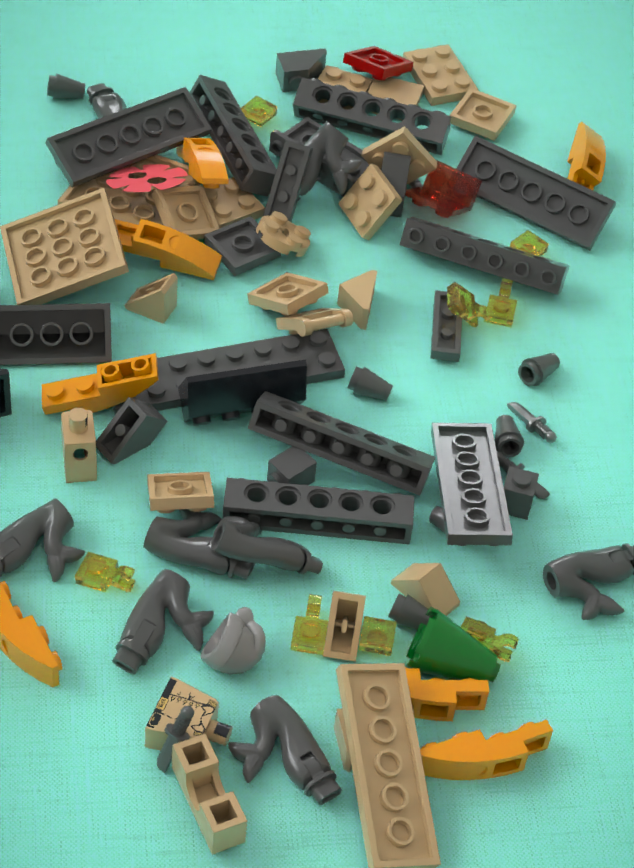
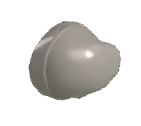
M242 607L235 614L229 612L208 640L201 652V659L212 669L229 675L241 674L252 669L261 660L265 651V634L263 628L253 620L252 610Z

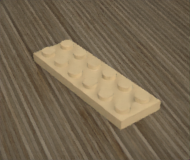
M340 664L336 669L368 868H437L441 865L405 664Z

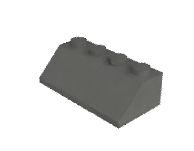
M110 303L0 305V365L112 362Z

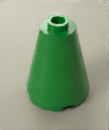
M430 607L425 614L430 618L427 625L420 623L406 657L412 660L405 662V667L420 668L421 673L454 680L473 678L494 682L501 667V664L497 663L498 656L441 611Z

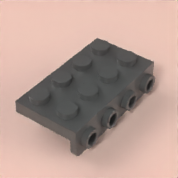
M306 117L284 133L274 130L270 134L269 151L281 157L285 140L304 145L322 125ZM347 142L341 153L342 160H361V164L355 172L348 174V184L343 194L339 192L332 178V173L327 166L326 154L324 155L317 181L344 197L370 164L361 156L362 149Z

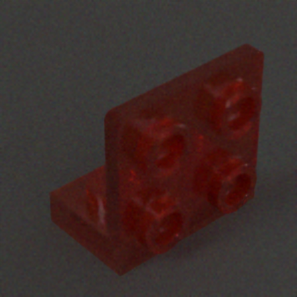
M436 160L437 167L435 170L427 173L423 186L407 189L405 193L406 196L412 198V203L421 207L429 206L435 209L437 215L450 218V216L460 215L472 210L482 181Z

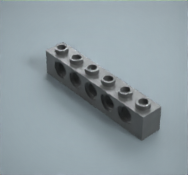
M199 75L189 93L212 128L210 136L218 147L241 191L268 197L276 174V167L226 82Z
M315 78L301 79L293 102L295 117L303 119L309 117L315 122L322 124L327 121L334 127L382 139L405 126L428 152L439 155L443 153L451 129V116L446 115L444 112H432L422 109L415 104L406 105L398 103L392 98L375 97L365 91L356 92L348 90L342 85L333 86L325 84ZM322 99H327V100H329V101L326 102V103H319V102H318L319 100H322ZM345 106H353L349 110L343 109ZM370 112L378 113L376 116L367 115ZM396 118H399V119H402L403 121H402V122H399V123H395V122H393L392 120H393V119H396ZM425 125L427 126V128L418 129L417 126Z
M416 217L407 218L399 244L557 295L562 292L570 265Z
M267 391L257 400L248 425L250 430L419 496L422 493L436 458Z
M227 478L223 517L238 516L245 520L256 522L264 531L410 545L414 518V496L399 493L371 492L368 490L340 489L337 487L309 486L306 484L278 483L275 481L247 480L244 478Z

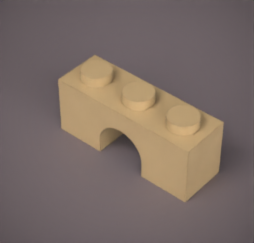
M206 733L173 744L172 769L211 854L213 855L245 843L247 819L234 792L226 793L219 775V761Z

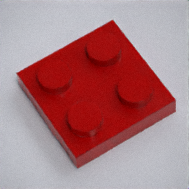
M376 46L346 52L343 63L352 66L353 70L372 74V78L376 80H386L388 77H399L401 74L411 72L414 63Z

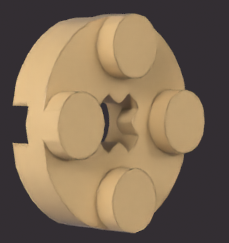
M274 211L271 216H263L256 227V232L259 233L261 231L263 234L261 240L282 254L288 255L292 251L297 252L295 257H302L310 246L309 237L311 232L303 226H296L280 212Z

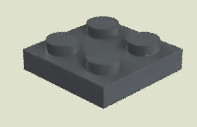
M251 216L205 234L204 243L222 255L221 262L234 276L281 257L280 252L272 249L261 240L263 234L261 231L259 233L256 232L258 223Z

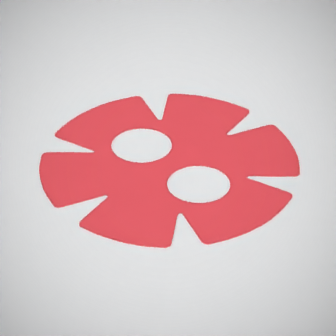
M146 164L143 165V170L135 166L118 170L109 175V177H117L118 179H108L106 183L114 189L128 186L123 189V191L150 192L152 186L159 190L177 186L186 179L174 177L188 176V174L179 167L166 170L171 165ZM136 172L147 174V176L137 179L128 177L129 174ZM155 177L167 179L165 182L157 184L147 182L148 179Z

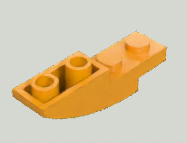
M580 122L567 160L571 164L567 179L593 190L602 181L606 149L601 135L585 123Z
M184 138L183 145L177 147L176 155L182 158L185 163H189L188 174L196 179L197 183L203 184L204 188L216 189L220 188V184H228L229 178L225 163L216 144L210 138Z
M115 219L124 252L160 260L161 268L210 280L215 279L222 255L209 246L182 232L152 221L140 219L137 225Z
M153 353L99 364L95 374L42 384V409L45 415L68 411L73 408H83L94 413L125 402L128 397L133 398L159 380L157 355Z
M5 581L0 582V649L12 662L32 677L51 687L58 686L59 671L62 670V663L56 651L51 652L48 647L49 638L44 626L38 627L32 615L23 618L18 605L12 606L10 602L11 594Z
M405 667L414 718L433 721H453L455 710H485L489 695L488 680H476L473 678L463 680H443L440 678L421 680L420 668Z
M546 719L538 723L528 722L519 727V729L508 733H496L488 738V740L485 739L481 730L478 729L469 733L460 732L451 739L440 743H428L420 749L424 774L428 777L448 780H478L523 771L528 755L548 748L553 729Z

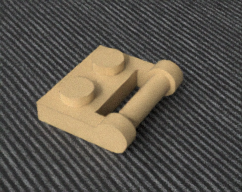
M319 308L290 316L276 318V324L279 330H289V334H299L303 337L311 335L316 330L338 325L340 327L351 326L353 324V314L349 309Z

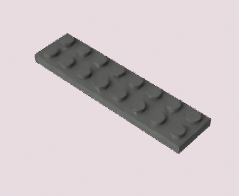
M328 329L313 331L311 335L303 337L299 334L159 357L157 358L159 380L133 398L148 402L157 411L181 407L178 387L189 376L306 359L307 384L344 378L345 368ZM125 402L112 407L115 415Z

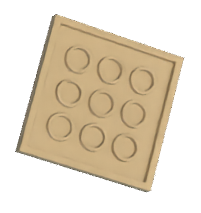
M155 155L127 166H135L143 170V165L164 164L171 165L166 170L179 167L185 170L187 174L189 172L188 165L160 155ZM114 172L75 187L69 186L58 199L59 205L105 188L114 219L137 225L140 219L163 225L151 195L156 187L152 186L150 192L123 191L128 186L114 189L106 183L108 179H118L117 177H109ZM142 172L128 175L129 178L133 179L147 176L146 173ZM189 174L184 177H174L186 179L183 183L174 187L200 186L201 184L197 183L196 179ZM155 177L148 179L147 182L157 184L163 183L167 179Z
M105 188L0 226L17 305H42L129 272Z

